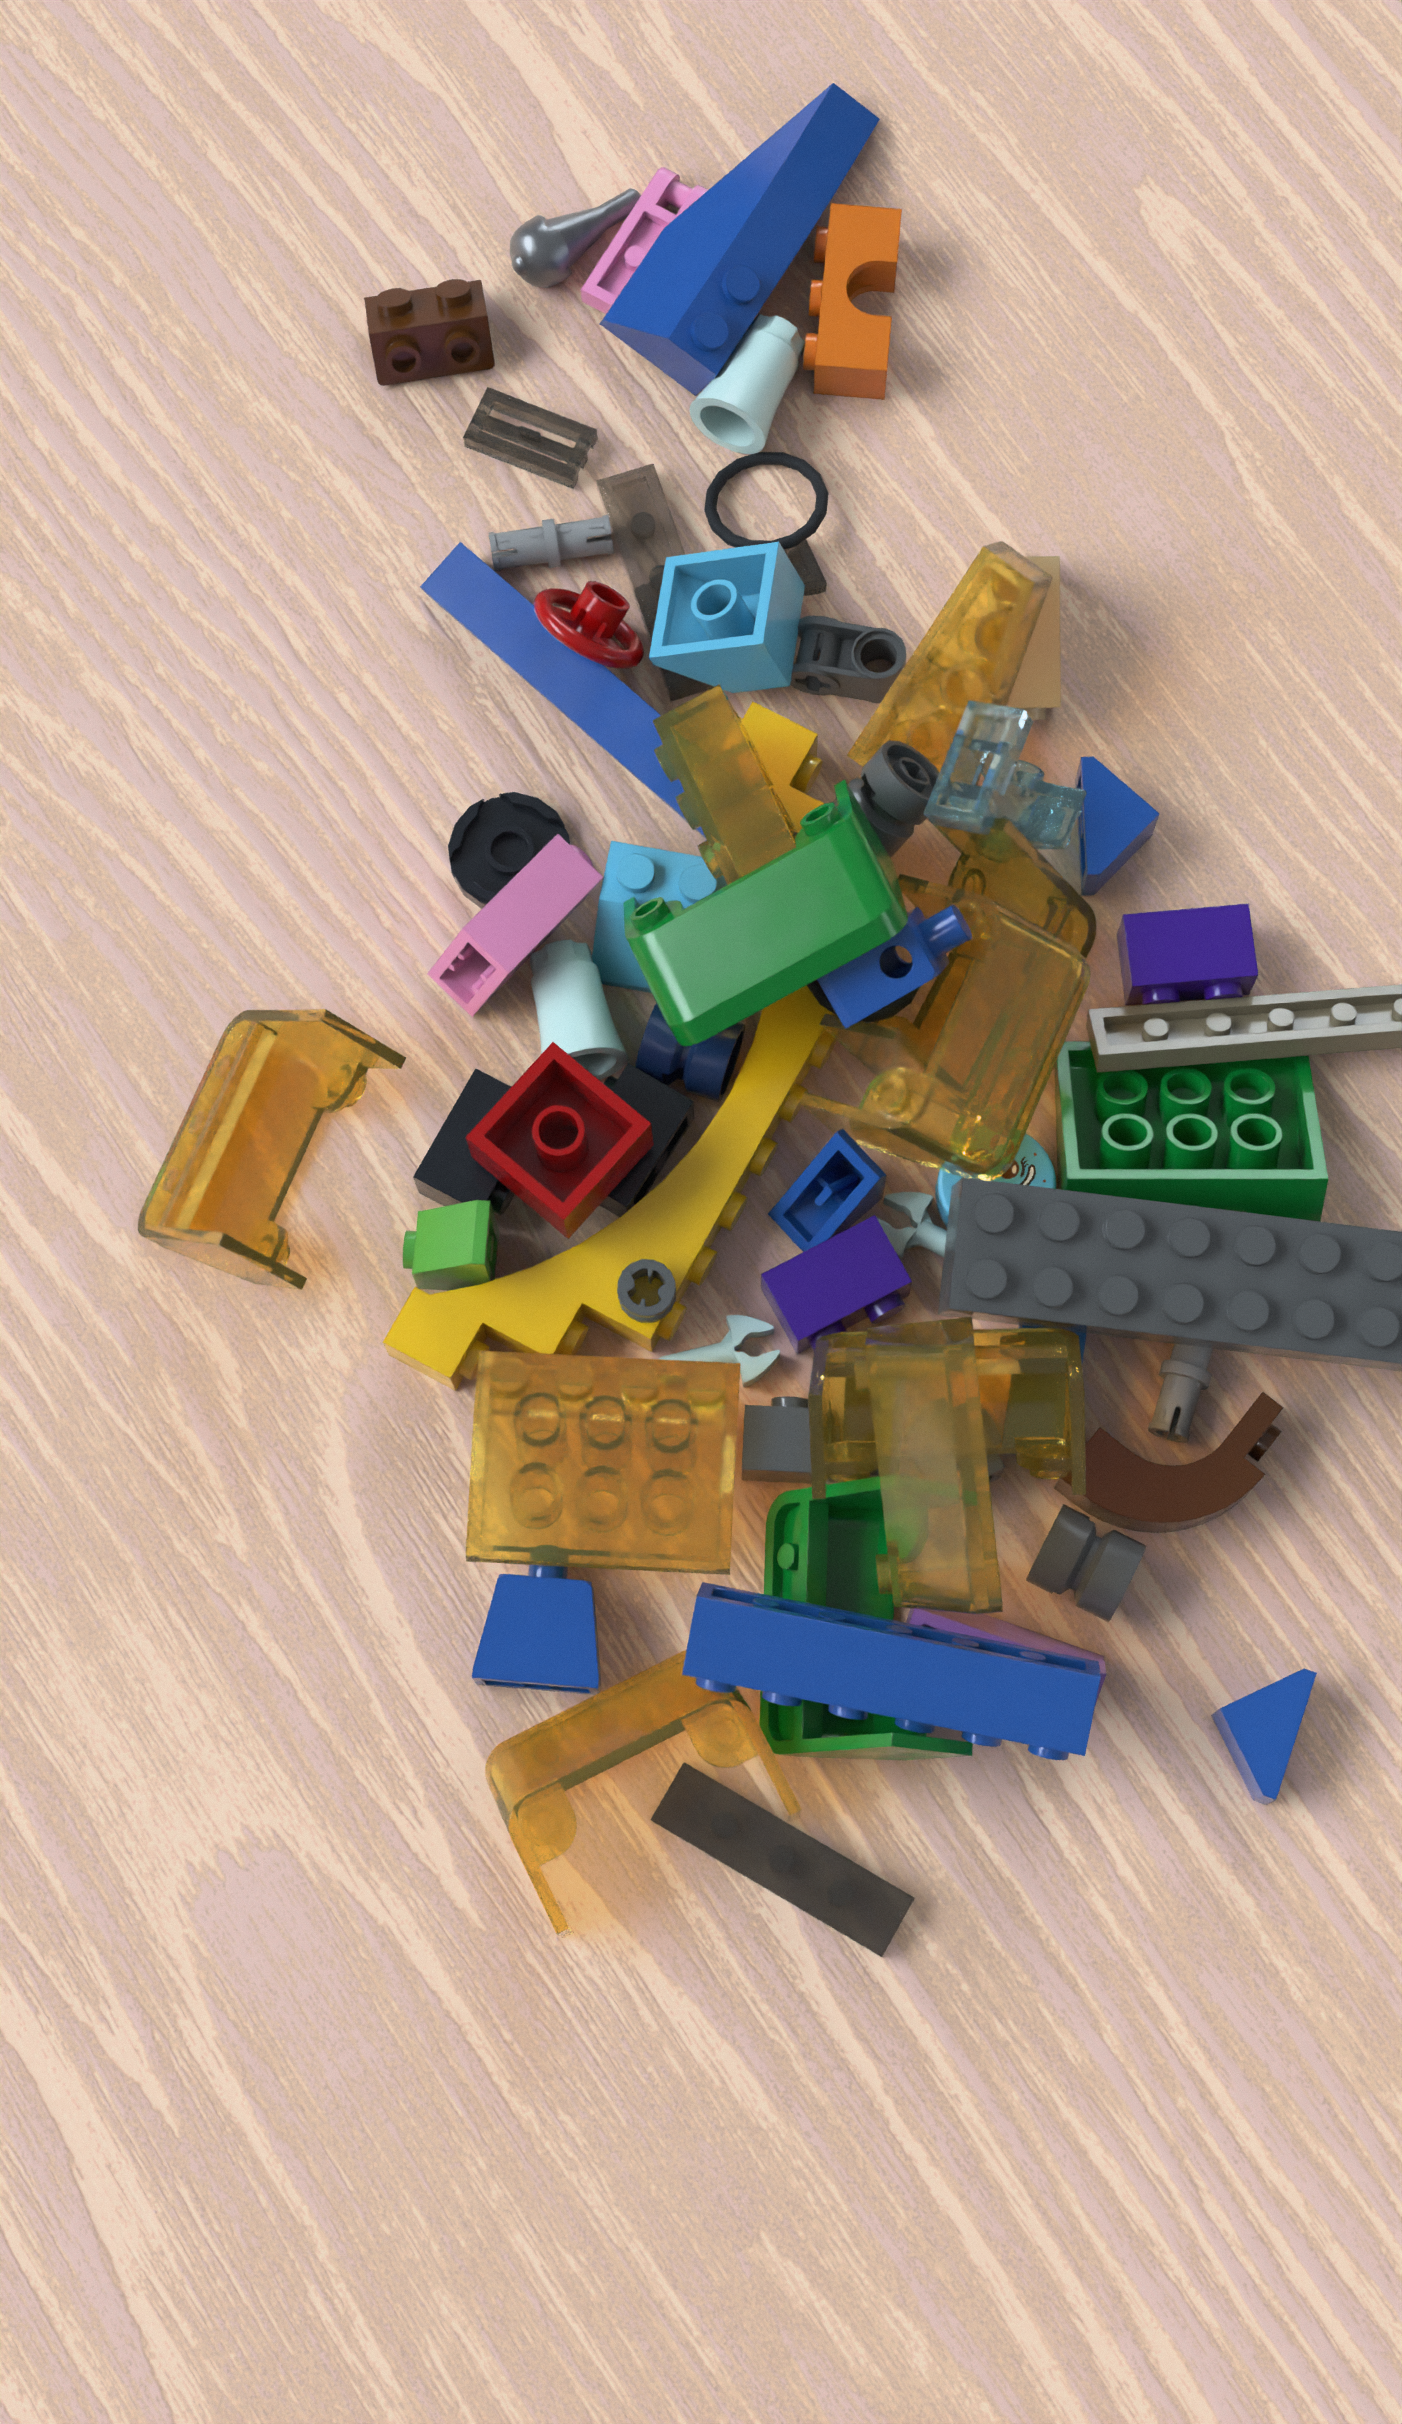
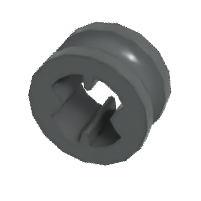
M641 1259L633 1262L622 1271L618 1279V1300L622 1310L633 1320L640 1323H653L661 1320L671 1312L676 1301V1284L673 1275L664 1264L655 1260ZM648 1276L649 1284H652L654 1278L659 1279L664 1284L658 1289L659 1302L657 1304L646 1306L645 1299H642L638 1305L630 1299L636 1293L634 1283L636 1279Z

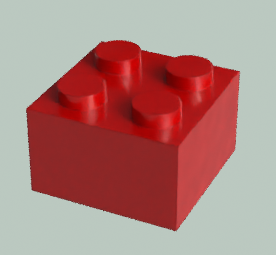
M554 1042L547 1047L466 1136L472 1158L567 1239L576 1232L654 1145L651 1123Z

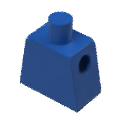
M955 905L945 908L928 919L925 918L918 907L907 912L908 921L906 925L894 937L817 979L845 1029L940 975L949 964L946 953L972 939L969 926ZM896 946H901L909 951L912 957L911 963L902 960L898 956L895 949Z
M545 1539L532 1540L528 1576L499 1574L473 1666L472 1679L477 1685L601 1695L602 1685L594 1588L590 1581L567 1579L570 1553L569 1543Z

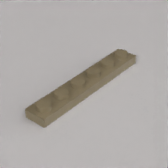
M1402 984L1088 1009L1086 1029L1097 1073L1402 1048Z

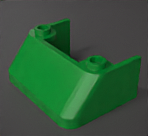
M846 780L834 785L838 806H835L834 803L823 804L807 813L801 819L802 829L795 837V848L687 908H684L678 900L665 902L662 897L651 899L641 906L635 897L623 902L625 937L666 1024L681 1046H691L707 1040L885 943L899 933L906 925L908 914L894 863Z
M895 1473L783 1492L772 1503L766 1520L764 1594L893 1620L895 1564L912 1562L924 1552L932 1531L931 1507L977 1501V1487ZM760 1691V1735L765 1747L771 1753L777 1755L902 1761L972 1756L973 1743L927 1737V1733L905 1730L895 1725L894 1717L869 1713L868 1718L864 1720L848 1719L829 1712V1704L802 1699L800 1706H784L763 1699V1691Z

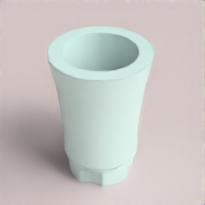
M759 314L754 318L718 375L690 405L689 411L692 421L707 438L724 448L740 454H755L764 448L775 413L786 388L798 369V360L805 348V341L799 336L798 328L788 320L777 315L768 317Z
M561 940L546 944L541 950L532 953L530 957V966L533 973L531 986L537 1010L541 1054L554 1042L598 1080L621 1070L628 1062V1055L614 1026L603 992L597 965L593 963L588 944L577 943L572 940Z

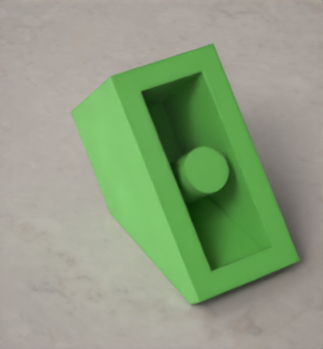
M474 1200L418 1211L416 1231L406 1230L403 1244V1268L412 1269V1276L417 1288L449 1291L495 1280L499 1229L491 1201Z

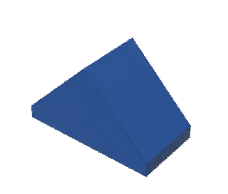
M1094 756L1081 757L1075 779L1081 896L1095 895L1153 835L1160 814Z
M841 1129L827 1142L768 1215L804 1252L847 1230L883 1198L887 1175L846 1131Z
M1304 1668L1218 1709L1211 1715L1253 1801L1267 1805L1277 1799L1315 1681L1316 1672Z

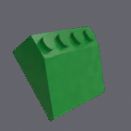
M1055 1041L1054 1069L1058 1189L1321 1222L1329 1178L1309 1055L1097 1073L1090 1041Z

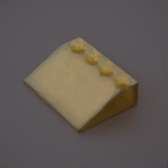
M480 1351L473 1415L466 1562L730 1575L741 1363Z

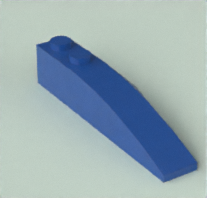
M832 83L661 231L600 322V325L696 396L722 369L809 236L880 119L835 83Z

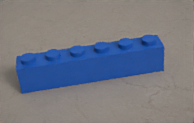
M702 1582L696 1596L682 1675L695 1677L697 1686L714 1692L732 1693L735 1692L736 1686L763 1691V1699L779 1705L800 1706L802 1699L829 1704V1712L848 1719L864 1720L868 1718L869 1713L894 1717L895 1725L913 1732L932 1733L935 1731V1726L962 1731L961 1737L964 1740L977 1745L997 1747L1001 1745L1002 1739L1027 1744L1029 1745L1028 1751L1030 1753L1051 1760H1067L1069 1753L1085 1756L1101 1679L1099 1661L705 1582Z

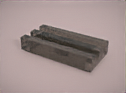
M487 387L463 436L466 448L572 489L577 484L580 468L584 469L587 463L590 448H594L598 439L597 429L489 387ZM494 410L576 442L574 448L541 436V433L524 426L518 427L492 417L490 413ZM482 430L487 431V432H489V433H492V434H494V435H497V436H499V437L505 438V439L510 440V441H512V442H515V443H517V444L523 445V446H525V447H528V448L533 449V450H535V451H538V452H540V453L546 454V455L551 456V457H553V458H556V459H558V460L564 461V462H566L567 464L562 463V462H560V461H557V460H555V459H552V458H550V457L544 456V455H542V454H539V453L534 452V451H532V450H529V449H527V448L521 447V446L516 445V444H514V443H511V442H509V441L503 440V439L498 438V437H496V436H493V435H491V434L485 433V432H483Z

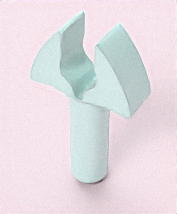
M898 1192L884 1196L883 1203L896 1211L904 1212L908 1215L912 1227L896 1229L889 1223L877 1218L900 1260L906 1249L922 1246L944 1258L947 1230L933 1224L927 1210L932 1204V1195L920 1192Z
M727 1315L726 1323L729 1332L721 1342L662 1356L657 1362L658 1373L661 1379L667 1382L728 1367L740 1373L743 1387H748L761 1379L776 1364L780 1357V1350L763 1353L758 1357H751L745 1352L736 1351L740 1350L744 1342L750 1338H760L774 1334V1327L756 1318L743 1315Z

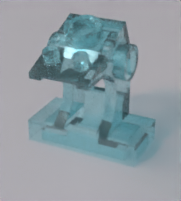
M969 700L923 814L933 825L980 834L978 842L984 848L1001 855H1013L1015 850L1065 849L1070 842V835L1075 822L1082 812L1081 807L1087 792L1082 789L1044 782L1045 773L1039 767L1029 762L1018 760L1034 722L1024 709ZM981 773L985 779L982 786H977L975 784Z

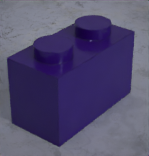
M1249 903L1123 914L1116 936L1125 1006L1174 1003L1196 999L1236 998L1250 994L1258 977V968Z
M875 1215L761 1274V1290L797 1354L812 1347L815 1354L825 1352L847 1339L849 1334L846 1329L866 1318H869L872 1324H877L894 1316L906 1306L902 1299L910 1295L912 1285L910 1276Z

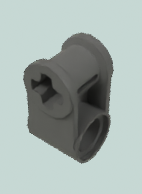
M805 616L799 620L798 636L801 640L796 663L792 669L790 685L793 688L813 695H835L872 703H886L894 700L902 693L906 684V647L902 638L894 631L886 628L844 623L825 616ZM875 659H883L894 665L882 673H875L864 667L868 662Z

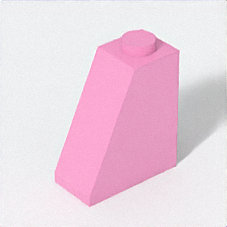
M557 834L462 928L427 975L473 1017L530 958L531 954L586 899L603 879V876L593 867L590 858L584 851L568 844Z

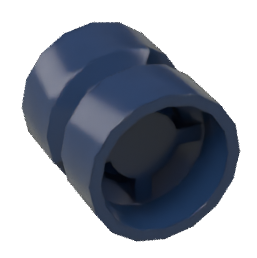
M656 1003L643 1034L635 1067L668 1086L677 1078L682 1079L687 1092L720 1102L727 1090L737 1063L744 1038L745 1024L738 1022L698 1044L681 1046L666 1024Z

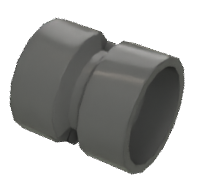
M889 740L884 743L864 765L861 777H856L848 784L890 858L913 835L915 825L923 823L947 796L944 778L937 768L922 753L900 741ZM837 797L832 802L835 806H838Z
M1063 1504L1032 1565L1026 1581L1051 1594L1055 1592L1060 1595L1071 1588L1075 1590L1074 1596L1077 1607L1109 1622L1134 1576L1145 1552L1146 1545L1116 1530H1112L1100 1538L1096 1536L1095 1523L1089 1520L1090 1517Z

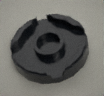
M510 792L499 794V797L491 798L485 802L482 799L469 806L454 825L448 844L452 876L463 895L482 909L557 834L570 844L569 834L557 811L537 797Z

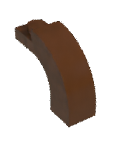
M1262 1392L1215 1451L1203 1459L1185 1465L1170 1466L1147 1461L1131 1452L1099 1427L1059 1477L1054 1489L1089 1515L1119 1528L1138 1532L1163 1533L1186 1530L1203 1525L1236 1506L1264 1477L1265 1473L1246 1460L1245 1457L1248 1454L1258 1462L1282 1432L1272 1422L1284 1407Z

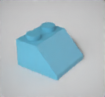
M779 542L666 557L649 659L653 665L731 693L789 687L805 585Z
M611 841L599 896L592 960L598 967L601 983L652 993L625 937L623 902L635 897L641 906L651 899L662 897L665 902L678 900L684 908H687L734 882L735 863Z

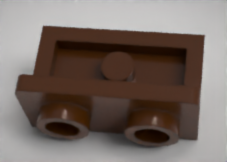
M451 279L438 284L436 287L410 291L402 288H393L381 292L378 296L364 298L369 339L379 385L385 386L492 369L495 366L481 280L467 282L462 279Z

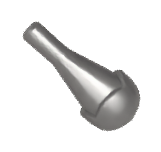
M629 188L595 208L547 220L541 215L528 220L514 232L510 240V256L514 271L523 280L535 287L548 288L567 279L572 274L570 267L607 229L628 217L641 197L640 193L635 189Z

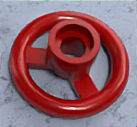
M588 581L581 594L566 589L549 588L541 591L536 596L534 611L537 618L552 636L572 651L593 662L617 669H629L637 666L642 661L644 656L642 642L635 631L623 620L630 605L616 590L600 582ZM558 607L566 608V609H569V610H571V611L568 612V611H565V610L560 609V608H558ZM612 636H614L622 644L625 650H623L618 644H616L611 639Z

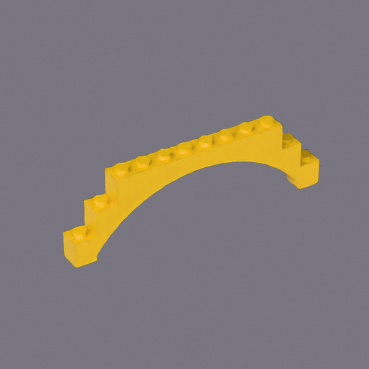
M752 701L723 751V769L797 833L802 829L801 819L813 809L825 804L805 794L814 784L823 760L817 758L818 734ZM807 985L765 1007L762 1010L753 1043L728 1097L697 1143L659 1185L624 1215L594 1235L531 1268L483 1284L434 1294H428L414 1287L383 1340L389 1356L456 1391L463 1377L473 1380L481 1369L490 1349V1346L483 1343L487 1336L553 1372L562 1357L571 1361L581 1347L588 1332V1326L582 1323L584 1317L650 1352L654 1350L660 1337L670 1341L679 1328L687 1310L686 1306L680 1304L691 1282L700 1286L715 1262L718 1252L710 1247L720 1229L723 1227L731 1231L746 1206L748 1197L741 1194L749 1177L752 1173L761 1177L776 1152L778 1143L771 1140L782 1119L791 1123L798 1114L808 1093V1089L801 1086L812 1065L822 1069L827 1062L838 1038L837 1035L831 1033V1030L839 1017L821 1006ZM641 1259H651L664 1264L671 1271L676 1284V1301L671 1312L663 1319L653 1323H640L631 1319L622 1310L618 1300V1279L622 1271L631 1263ZM648 1276L640 1277L634 1281L636 1293L630 1298L634 1303L639 1305L641 1300L645 1299L646 1306H652L659 1302L658 1289L664 1285L659 1279L654 1278L652 1284L648 1283Z

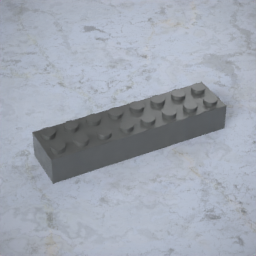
M963 1177L951 1187L938 1315L1402 1371V1232Z

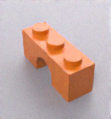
M831 203L828 227L817 226L814 263H823L825 265L823 280H811L809 316L819 317L818 334L806 333L803 370L814 371L813 394L885 400L892 316L864 313L857 309L851 301L865 292H895L902 209Z

